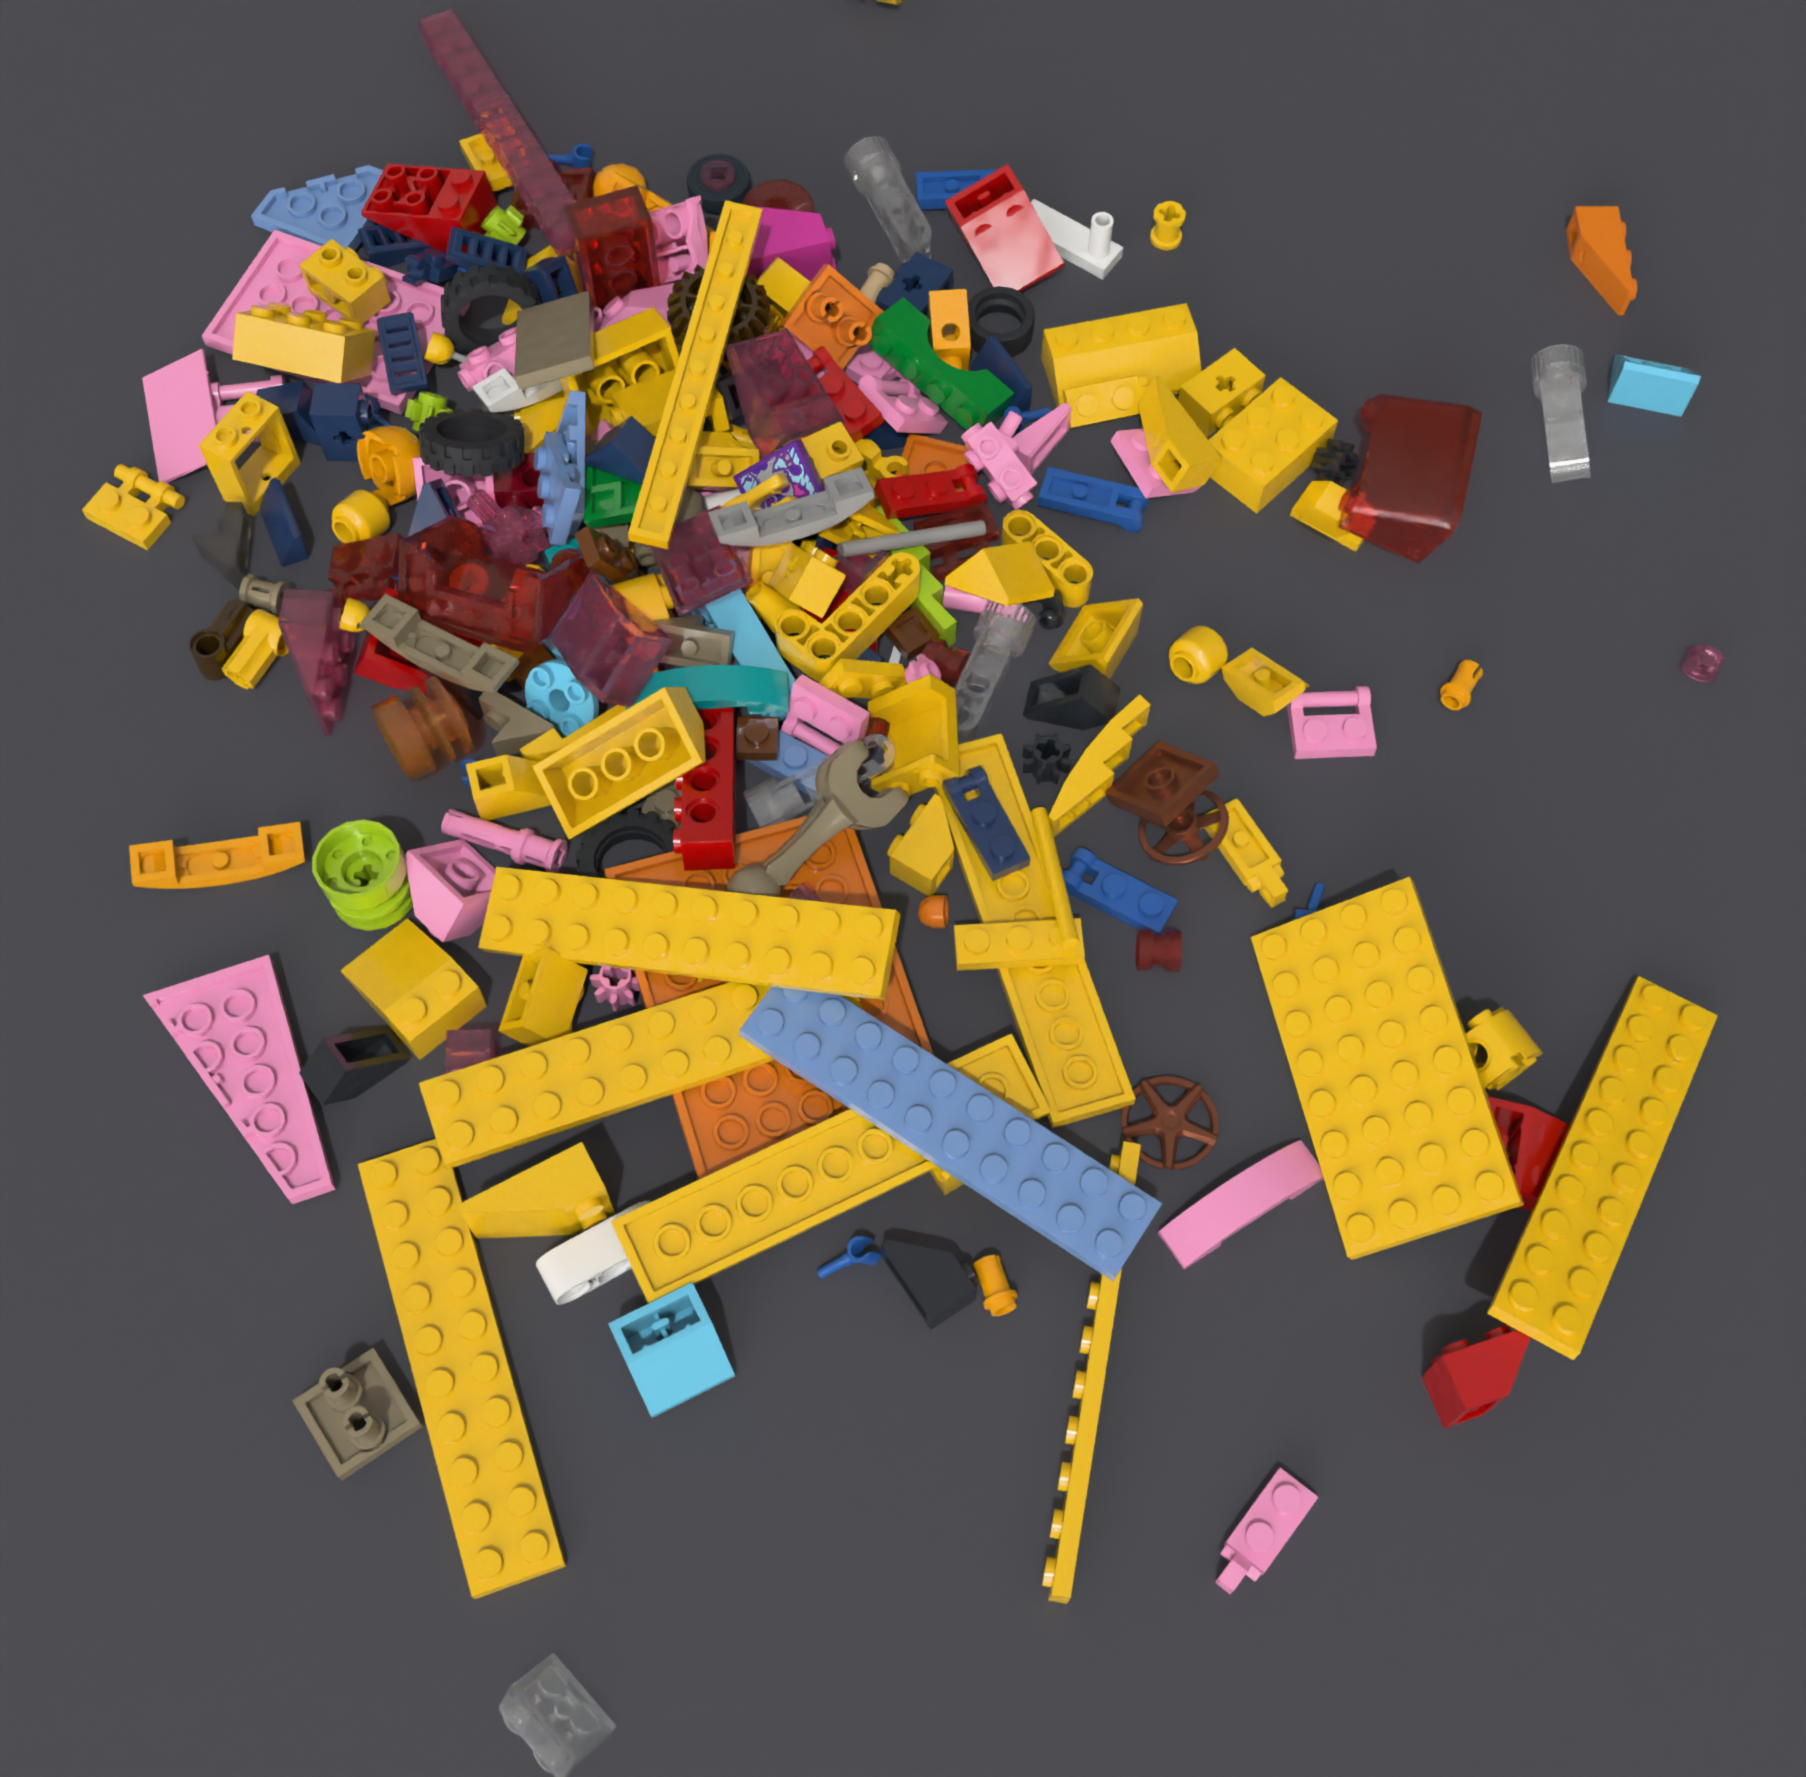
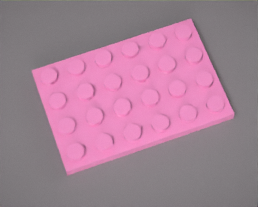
M274 230L202 334L205 345L233 355L236 313L251 310V305L268 306V302H278L291 305V311L303 314L304 310H316L327 313L328 320L339 322V318H345L307 289L299 266L322 246ZM360 259L370 267H377L387 279L386 288L390 297V302L362 325V327L376 330L371 375L344 383H337L274 368L271 369L313 384H361L364 395L371 396L377 400L381 408L402 415L407 407L408 399H412L416 391L391 395L376 320L379 317L407 312L413 313L424 359L433 331L445 335V328L442 327L440 302L441 294L444 295V288L426 281L420 286L415 287L402 281V277L405 274ZM468 302L467 305L461 310V313H460V314H461L462 316L465 315V313L467 312L468 308L470 307V303H469V302ZM409 343V344H404V345H399V346H393V347H391V348L400 347V346H406V345H411V343ZM409 358V359L398 360V361H393V362L395 363V362L406 361V360H411V359H415V358ZM424 360L427 375L434 363ZM417 370L398 373L396 377L416 374Z

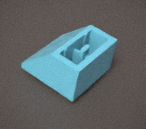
M693 1282L608 1323L651 1418L735 1377L715 1328Z

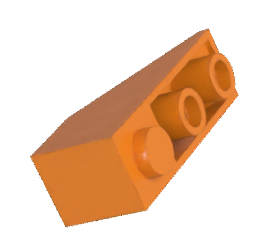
M1575 206L1565 231L1570 259L1618 316H1624L1630 301H1633L1636 297L1637 280L1632 278L1631 275L1632 254L1630 250L1626 249V223L1621 221L1619 207Z

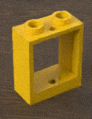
M249 391L240 398L198 445L224 501L253 517L260 510V504L270 480L277 478L282 485L301 464L279 407ZM258 436L261 446L238 470L235 463L236 459ZM267 476H270V477H271V478H270L269 480H267V481L263 480V479H264L265 477H267Z

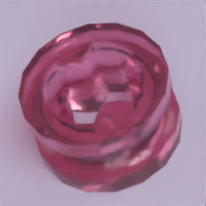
M1704 644L1694 645L1690 648L1682 669L1693 680L1704 683L1712 682L1719 675V669L1724 663V656L1712 646Z

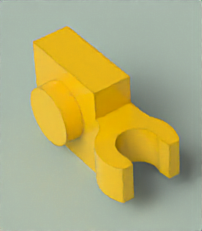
M861 438L855 443L864 458L861 467L867 479L877 481V479L896 477L891 473L892 471H900L905 475L909 473L908 462L903 457H882L881 449L876 443L867 438Z

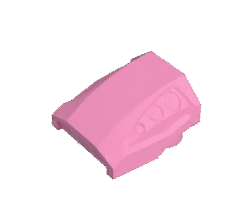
M701 195L644 214L645 217L641 221L640 231L643 240L647 243L645 256L655 287L672 284L675 281L682 282L684 271L694 274L697 264L703 269L706 268L708 244Z

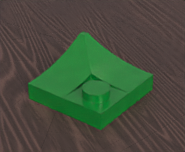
M586 465L584 522L586 525L596 529L631 522L642 484Z

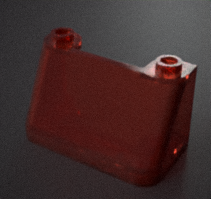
M1378 394L1373 399L1368 398L1365 401L1359 414V418L1362 420V428L1371 432L1361 481L1353 490L1347 489L1340 499L1338 510L1342 512L1338 528L1419 564L1442 544L1459 524L1464 509L1482 413L1480 410L1465 404Z
M452 515L399 541V601L418 609L422 620L442 630L523 653L534 651L544 644L587 581L590 573L581 550L574 548H565L557 552L552 557L549 572L484 555L485 541L481 529L467 519Z

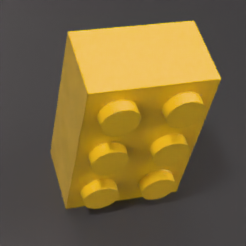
M268 302V306L251 305V310L236 313L233 360L337 383L366 377L372 373L376 330L362 327L363 321L339 318V322L328 320L327 313L304 310L303 314L291 311V305L278 302Z
M652 307L594 332L595 368L559 379L566 400L570 390L586 392L585 434L586 436L592 435L602 419L612 423L609 410L613 409L614 406L610 393L676 369L679 354L671 328Z
M1280 377L1208 440L1222 458L1210 478L1257 514L1312 465L1316 448L1327 447L1328 439H1333L1338 420Z

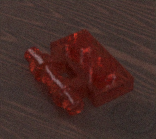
M986 500L913 522V531L983 520L985 523L986 533L983 536L924 545L930 552V560L941 557L944 562L943 564L931 567V574L938 581L945 579L946 576L975 555L972 554L958 559L956 552L974 547L975 552L978 553L983 548H990L988 542L999 539V529Z
M399 533L333 546L328 580L335 586L333 589L323 591V602L327 606L337 604L340 607H344L347 598L355 600L366 598L369 601L379 600L386 587L397 590L395 580L389 577L402 574L407 540Z

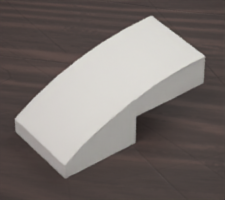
M505 368L472 387L490 412H504L526 407L562 391L559 379L519 390L515 377H512Z

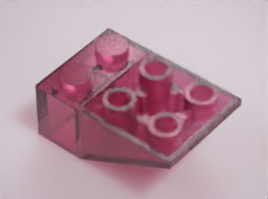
M788 329L727 345L726 352L748 435L755 447L759 449L763 459L792 441L805 438L841 421L843 426L845 425V421Z
M720 505L707 511H702L696 516L676 524L668 550L650 546L679 616L754 582L739 546L719 543L708 512L721 509Z
M590 571L550 637L574 677L602 703L626 707L633 706L673 641L670 636L594 571Z
M285 589L278 625L325 737H331L333 724L338 722L341 716L339 693L340 688L345 687L347 684L348 669L345 662L347 653H352L354 648V632L339 629L344 608L339 607L333 591Z

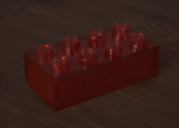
M638 185L564 205L580 293L590 291L594 307L600 308L603 313L607 304L617 296L623 299L631 291L661 286L652 219Z

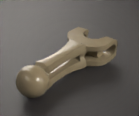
M859 738L844 743L817 768L815 776L817 801L804 822L765 861L759 865H749L737 870L729 879L726 892L781 897L780 886L786 885L796 870L820 846L846 828L861 831L886 826L907 804L909 800L908 795L899 786L884 789L873 798L863 793L857 783V770L868 756V749Z

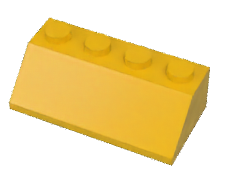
M1187 303L1043 330L1041 361L1057 407L1064 403L1062 390L1130 376H1146L1148 385L1154 376L1159 375L1163 382L1168 381V387L1173 395L1179 394L1180 386L1202 371L1198 334Z
M664 687L533 765L532 767L568 839H574L706 762L704 724L685 687Z

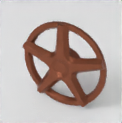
M1205 789L1201 795L1214 801L1219 811L1197 816L1194 811L1195 800H1193L1166 827L1141 818L1138 837L1145 853L1153 862L1157 861L1173 866L1207 860L1208 855L1223 841L1229 826L1230 816L1221 798ZM1147 822L1167 830L1166 836L1153 849L1148 844L1145 836ZM1220 822L1216 835L1204 846L1198 831ZM1179 841H1183L1193 852L1192 854L1179 857L1163 855Z
M1161 1076L1144 1080L1133 1090L1136 1099L1141 1094L1144 1095L1153 1111V1116L1129 1125V1113L1132 1105L1123 1107L1121 1129L1125 1141L1135 1143L1132 1139L1133 1137L1154 1134L1161 1140L1162 1161L1155 1160L1140 1150L1139 1158L1142 1161L1160 1169L1180 1170L1197 1164L1210 1153L1218 1137L1219 1119L1215 1105L1202 1086L1179 1077ZM1173 1085L1188 1091L1175 1104L1169 1105L1154 1087ZM1198 1099L1202 1101L1208 1111L1211 1123L1210 1131L1190 1122L1187 1118ZM1183 1136L1206 1144L1194 1157L1175 1163L1178 1140Z

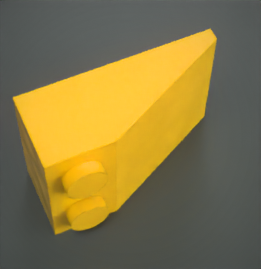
M408 918L340 970L345 978L419 1060L487 1007L476 983L452 957Z
M582 1142L457 1205L476 1239L576 1235L615 1215L607 1190Z

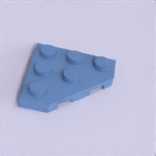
M366 165L355 168L356 174L335 179L334 174L306 181L307 187L286 192L285 187L270 190L252 213L253 223L255 226L273 232L277 230L321 246L330 239H333L342 247H350L355 251L361 243L357 229L372 226L376 223L364 218L361 211L383 170Z

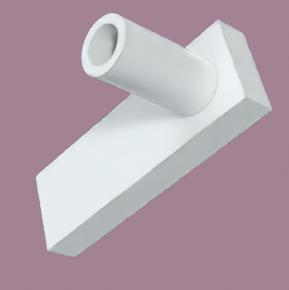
M1036 199L1031 201L1058 253L1065 260L1103 280L1122 258L1123 247L1111 241L1113 217L1109 213L1098 212L1094 214L1091 220V228L1089 229Z

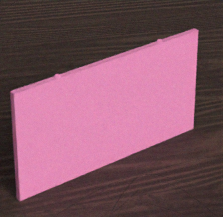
M203 349L142 378L159 482L169 483L207 465L198 445L217 425L208 376L209 372L207 371Z

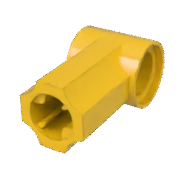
M263 609L255 610L245 623L243 640L221 668L223 673L236 685L247 690L249 688L254 689L277 656L284 657L292 650L298 637L297 626Z

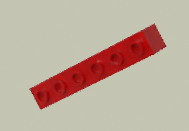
M734 659L731 660V665H734ZM736 707L698 709L697 712L704 724L706 762L675 779L676 791H682V797H674L675 821L681 822V828L673 829L674 853L682 854L684 871L735 869Z

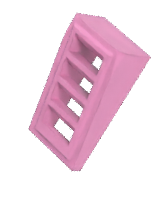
M1064 402L1012 437L1019 446L1015 454L1031 475L1069 431L1071 406Z

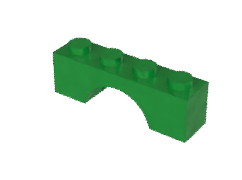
M904 297L875 318L871 328L872 337L867 344L928 396L931 401L957 421L960 426L969 430L975 424L980 423L984 427L989 422L994 424L1003 417L1014 392L988 369L979 371L961 370L940 359L928 341V327L931 321Z

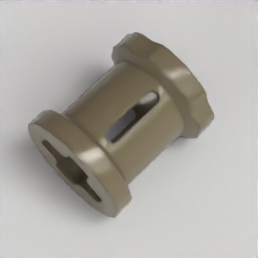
M249 573L242 580L239 589V600L247 603L250 608L255 606L268 609L276 616H283L291 600V587L288 582L279 581L272 583L259 580L257 575Z

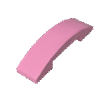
M1301 1140L1294 1142L1262 1159L1219 1186L1159 1230L1158 1234L1182 1268L1186 1269L1220 1247L1222 1241L1288 1198L1290 1200L1294 1199L1323 1180L1320 1165Z

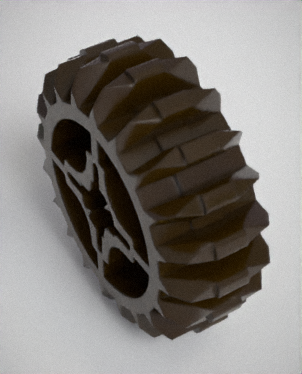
M698 264L694 269V274L684 271L682 282H674L672 293L669 294L667 300L669 308L667 320L669 325H671L674 338H680L682 347L705 271ZM755 274L745 278L723 355L725 363L731 353H734L741 359L744 354V348L753 352L756 347V341H763L766 329L770 325V301L766 297L764 285H758Z

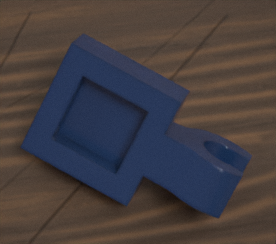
M428 248L424 252L415 255L410 254L405 258L404 263L408 264L407 271L409 274L404 275L402 281L415 287L420 286L427 280L439 284L454 278L453 276L457 273V267L459 266L446 260V254L443 251Z

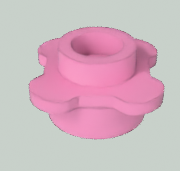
M924 654L917 655V661L912 660L905 669V678L908 684L929 674L941 680L938 666Z

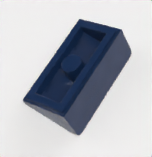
M994 335L988 337L972 362L970 371L988 369L1014 392L1008 407H1018L1021 412L1030 411L1032 385L997 337Z
M273 478L270 480L260 504V513L279 562L284 567L308 559L310 554L279 479Z

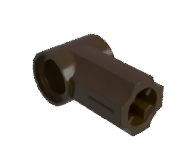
M235 598L233 601H228L209 628L197 631L191 636L189 650L201 675L206 679L214 681L227 677L221 668L243 640L245 623L254 612L247 603Z

